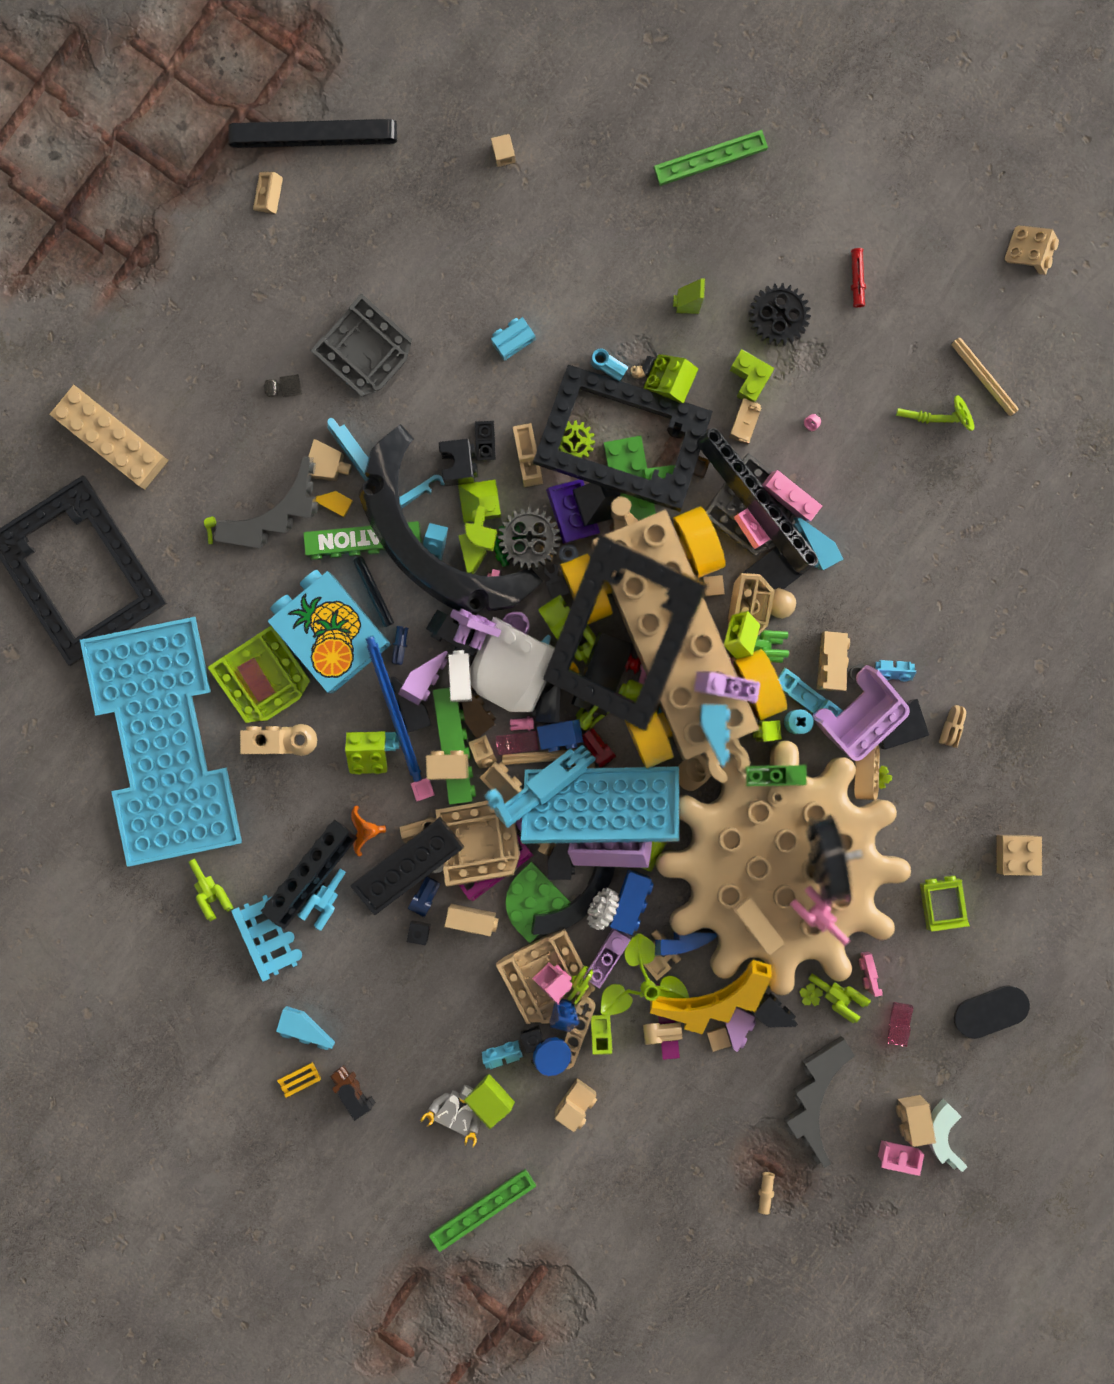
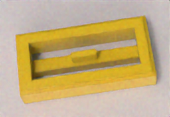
M311 1062L277 1081L285 1093V1098L320 1081L321 1077L314 1063ZM310 1068L312 1069L311 1072L299 1077L298 1079L288 1084H285L284 1081ZM313 1075L315 1076L314 1079L288 1091L287 1088Z

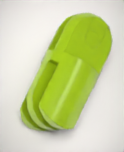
M583 966L579 973L572 976L570 980L573 988L567 1000L571 1001L578 991L579 994L574 1000L575 1005L588 989V982L593 974V970L590 969L585 978H582L588 968L587 966Z

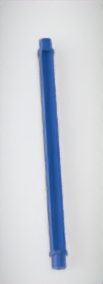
M369 636L365 638L367 642L366 647L375 667V672L404 753L409 773L413 777L414 782L422 780L421 770L384 666L378 643L375 641L374 636Z

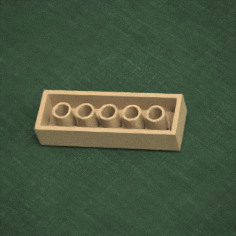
M75 385L70 388L49 414L144 490L169 461Z

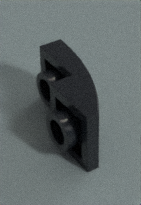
M494 420L475 421L477 461L496 460Z

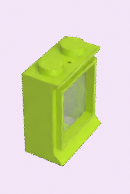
M951 875L945 876L944 880L937 881V878L925 879V883H920L927 930L932 932L970 926L967 919L962 879Z

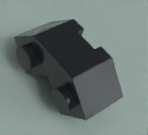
M437 609L426 627V630L432 633L431 637L439 642L443 639L454 645L455 651L464 650V653L473 656L476 648L469 646L472 641L475 630L470 629L465 645L454 641L459 621Z

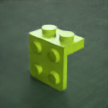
M385 731L346 733L345 753L349 773L360 775L387 772Z

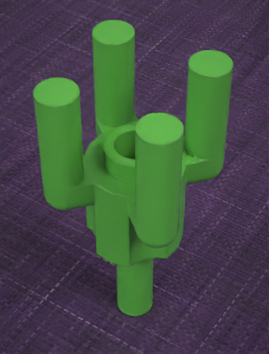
M763 630L761 635L757 636L753 652L762 649L770 662L783 663V658H788L789 651L771 649V644L782 645L783 639H788V632Z

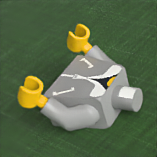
M464 1085L460 1093L452 1090L450 1094L444 1093L432 1102L427 1113L421 1117L420 1121L422 1122L427 1117L429 1119L427 1127L433 1121H436L466 1136L465 1146L467 1140L471 1139L474 1142L472 1148L475 1147L477 1142L475 1136H477L480 1127V1118L463 1101L473 1088Z

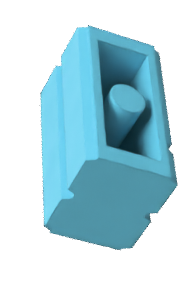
M523 317L519 320L518 318L513 319L508 323L509 327L504 330L499 329L492 335L491 342L504 361L536 340L535 334Z

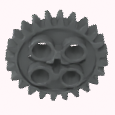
M530 507L527 512H524L523 508H521L520 514L513 511L514 517L512 518L508 515V523L502 522V526L505 529H499V533L503 534L498 536V540L503 541L499 544V548H505L502 551V555L508 554L506 561L508 562L513 559V566L520 563V569L524 565H527L528 570H530L531 565L538 569L539 563L544 567L545 559L551 562L552 558L550 555L556 556L557 552L554 549H559L560 546L555 543L561 539V537L555 536L560 532L559 529H554L557 523H550L552 516L545 518V511L541 515L538 514V508L534 513ZM521 525L525 531L517 533L514 528ZM541 526L543 527L544 531L542 533H536L534 531V527ZM527 535H531V542H528L526 539ZM512 537L522 538V539L513 540ZM517 544H522L525 550L517 552L514 547ZM540 544L544 547V550L536 552L534 546Z

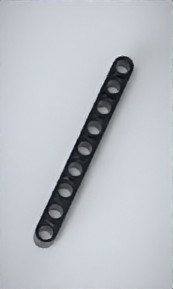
M393 119L231 123L228 125V145L233 148L394 144L397 142V122Z
M715 428L705 432L697 440L699 449L743 505L748 508L792 567L798 573H805L818 563L816 553L723 435Z

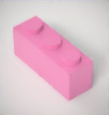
M778 470L771 472L762 484L769 495L806 522L812 521L822 507L821 504Z

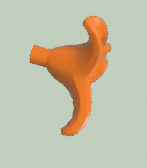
M355 806L351 813V820L357 830L355 836L358 838L353 843V848L357 856L361 857V847L364 843L379 833H386V826H377L363 820L358 814L359 806Z

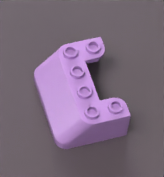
M868 665L862 668L856 676V682L864 692L836 717L829 709L821 708L812 715L813 721L823 733L849 758L855 761L862 760L908 717L910 712L909 706L879 670Z

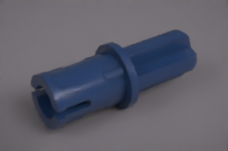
M396 626L395 642L392 643L394 649L391 662L396 665H402L405 647L408 646L406 645L409 628Z

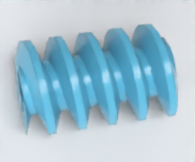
M805 710L790 711L784 718V726L792 734H805L811 730L814 723L812 715ZM800 718V725H796V723L798 722L796 719Z

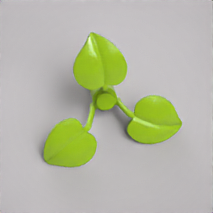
M637 934L631 938V941L625 948L624 956L630 966L640 965L645 978L640 987L641 992L630 989L625 991L624 987L620 984L609 985L602 993L600 1012L602 1015H615L626 1011L633 1002L629 993L639 995L640 997L645 996L649 1001L656 1000L658 996L689 998V994L682 981L675 976L663 977L660 981V986H656L648 978L643 964H648L654 960L656 956L655 945L643 934Z

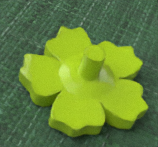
M881 766L879 769L880 789L886 788V784L892 781V775H886L889 773V770L885 766Z
M809 983L806 985V989L801 988L799 991L800 996L803 998L801 1002L804 1005H811L812 1002L814 1006H817L821 1000L819 997L823 996V991L819 987L815 988L814 983Z

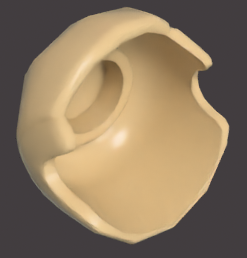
M775 589L770 615L779 619L791 616L796 607V598L786 590Z

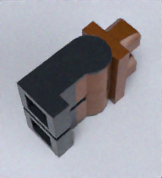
M343 1065L330 1076L335 1083L332 1088L334 1093L338 1092L340 1100L354 1121L372 1109L376 1102L372 1096L368 1099L365 1097L360 1089L359 1081L355 1079L356 1074L354 1071L349 1074Z

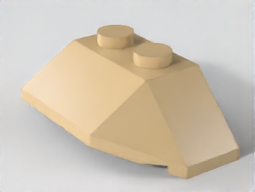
M741 573L734 582L728 614V627L732 615L748 611L760 624L758 635L768 627L775 591L760 574Z

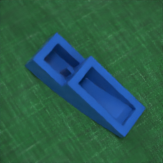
M675 932L674 940H655V955H675L695 950L715 939L717 933H691L684 936Z

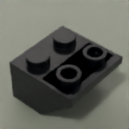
M765 992L756 1011H751L767 1028L796 1027L798 1025L794 1020L796 1018L794 1013L786 1006L782 1008L780 1006L782 1003L772 992L769 995Z

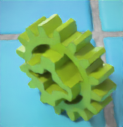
M575 420L574 425H571L568 421L565 433L570 430L572 432L562 438L558 450L580 458L582 456L588 458V451L593 452L594 450L590 445H595V441L591 440L594 437V433L589 434L590 426L585 429L584 422L577 425V420ZM578 431L583 432L586 437H582ZM574 434H576V438L578 441L575 445V449H573V443L570 442L573 440ZM563 446H567L571 453L567 452ZM586 446V448L582 452L577 453V451L581 447Z

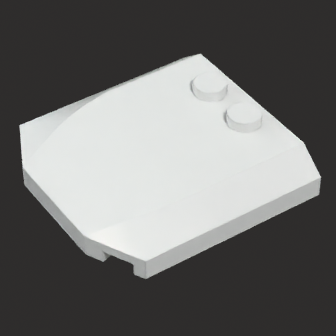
M493 617L492 622L496 623L495 627L500 629L501 633L499 637L490 634L486 635L481 650L478 649L470 667L471 685L478 695L509 712H533L547 682L543 680L555 648L515 629L505 621Z

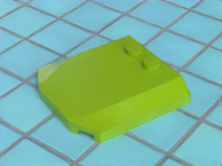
M269 626L208 666V669L245 723L269 720L298 701L311 681L285 641L272 626Z

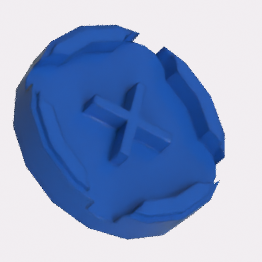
M557 1037L545 1039V1042L537 1045L533 1053V1062L536 1069L546 1076H555L562 1073L571 1061L570 1047L563 1039Z

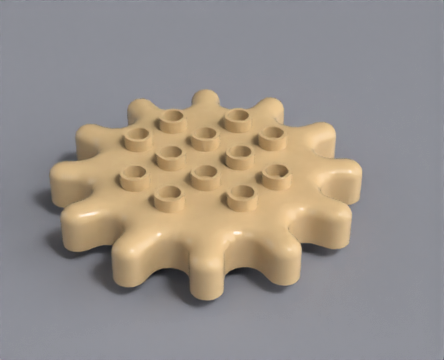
M778 741L772 746L769 766L799 765V751L794 743ZM729 755V762H725V766H720L727 774V781L724 783L720 782L722 786L721 793L715 801L702 803L688 795L679 796V819L687 823L692 830V840L689 846L680 851H663L656 858V868L661 875L668 878L685 879L691 887L689 901L675 909L670 915L669 922L672 929L677 934L684 936L701 928H710L715 931L718 936V945L711 956L710 966L712 971L722 979L732 977L744 960L758 958L764 961V963L771 965L772 978L768 986L777 995H787L792 991L795 983L796 967L807 959L817 960L831 979L835 981L846 980L852 973V965L845 953L844 945L829 930L822 933L817 926L811 927L790 905L796 899L808 912L816 905L805 892L808 886H811L821 896L819 884H815L813 872H815L814 865L810 864L808 853H810V844L806 836L809 818H814V820L824 819L828 814H831L838 826L845 853L857 850L862 852V858L847 861L851 880V901L849 903H846L844 900L833 902L832 906H830V912L837 918L834 925L847 938L855 932H865L878 940H886L893 935L895 925L890 917L876 908L874 904L875 891L882 884L903 883L911 874V867L906 860L896 856H883L877 851L875 846L877 832L895 820L897 815L895 806L887 800L880 799L861 807L853 805L847 796V789L855 775L856 769L854 763L845 757L831 759L819 776L814 778L807 777V785L746 786V773L742 774L738 771L737 759L735 756ZM781 788L787 793L788 800L783 807L775 808L769 804L768 793L772 789ZM776 794L774 797L775 801L779 802L781 795ZM748 897L752 898L785 943L770 956L733 909Z

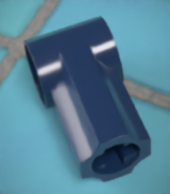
M426 876L408 909L425 918L441 883Z

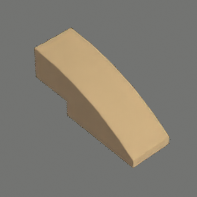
M532 424L513 426L524 487L543 484L540 466L533 464L537 449Z
M751 897L746 898L733 908L769 956L785 944Z

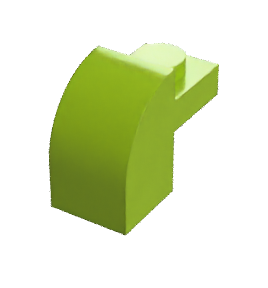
M478 506L477 510H473L471 518L474 525L469 523L465 525L466 534L474 546L493 551L497 530L483 527L487 510L486 507Z
M610 1015L592 1016V1055L612 1054Z

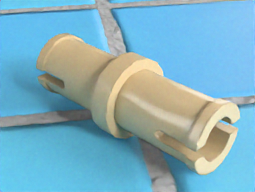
M763 1172L762 1185L758 1193L760 1195L758 1212L767 1215L770 1213L771 1199L774 1197L773 1183L775 1174Z

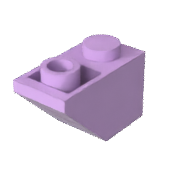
M736 1007L730 1022H724L731 1045L737 1052L739 1048L745 1046L747 1041L746 1035L748 1031L753 1030L756 1023L754 1020L755 1016L752 1013Z

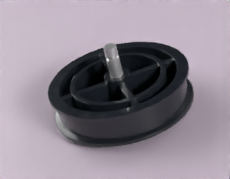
M831 814L819 820L809 818L808 829H806L807 840L810 844L808 856L810 864L814 865L815 872H813L815 884H819L821 898L825 900L827 906H832L833 902L843 900L849 903L851 901V880L847 861L862 858V852L857 850L845 853L838 826Z

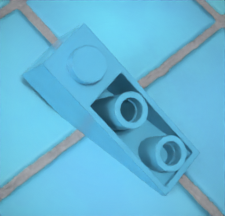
M793 518L795 521L794 527L801 533L818 557V563L814 566L815 568L818 567L820 570H825L843 560L833 540L802 518Z
M702 704L700 705V726L720 766H725V762H729V750H726V742H729L730 731L726 730V722L730 721V709H727V705Z
M288 1006L283 1009L276 1032L281 1033L280 1036L285 1038L295 1037L304 1044L315 1043L318 1044V1048L324 1050L333 1048L335 1041L304 1011Z

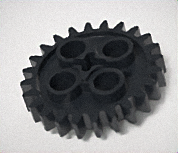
M774 283L772 290L769 286H766L765 292L760 290L759 296L755 295V302H751L750 305L753 309L749 310L748 313L753 316L749 319V322L755 323L751 329L758 330L755 334L756 336L763 335L761 341L767 338L768 345L775 341V345L778 346L779 342L782 341L783 346H786L787 340L792 344L794 337L799 340L801 337L800 333L804 334L806 332L804 327H808L810 324L806 320L811 318V315L806 313L811 310V307H805L808 300L802 301L804 293L798 296V288L791 291V285L785 289L784 283L781 284L780 288ZM777 298H782V299H784L785 304H784V305H779V304L777 303L776 299H777ZM768 310L771 316L764 317L762 311ZM783 313V316L777 317L776 314ZM788 313H795L798 319H791ZM774 325H781L783 331H776Z

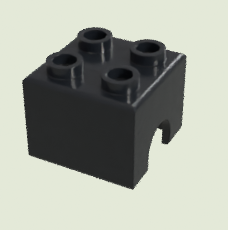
M469 439L439 442V453H441L442 459H452L455 461L450 469L442 470V479L445 486L475 483V478L478 477V469L476 463H473V459H476L474 443L470 444Z

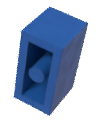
M579 719L537 727L541 750L548 749V752L560 750L559 746L564 745L566 749L577 747V743L583 742Z

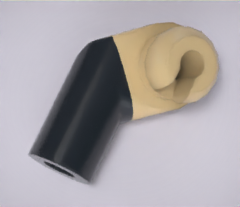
M647 356L642 366H632L630 369L632 377L639 379L648 376L656 359Z

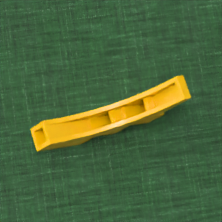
M752 960L746 971L737 980L711 994L692 998L658 996L656 1000L650 1001V1013L684 1023L685 1030L703 1034L710 1018L729 1023L736 1007L756 1011L772 978L771 965Z

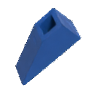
M561 999L559 1005L556 1002L554 1003L549 1021L550 1027L570 1032L578 1025L579 1021L575 1006L571 1001Z

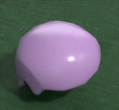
M510 612L502 619L515 629L528 634L530 628L529 620L522 612Z

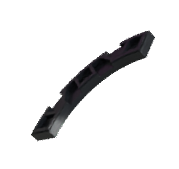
M595 866L587 888L570 902L568 906L559 911L533 915L531 933L533 935H543L561 931L587 916L590 904L593 903V898L598 895L599 891L602 892L603 888L607 889L609 887L615 867Z

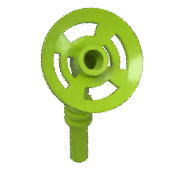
M958 395L954 397L955 412L952 415H931L929 412L927 414V412H915L897 408L896 416L915 419L917 422H926V424L929 422H961L969 431L974 430L971 413L964 400Z

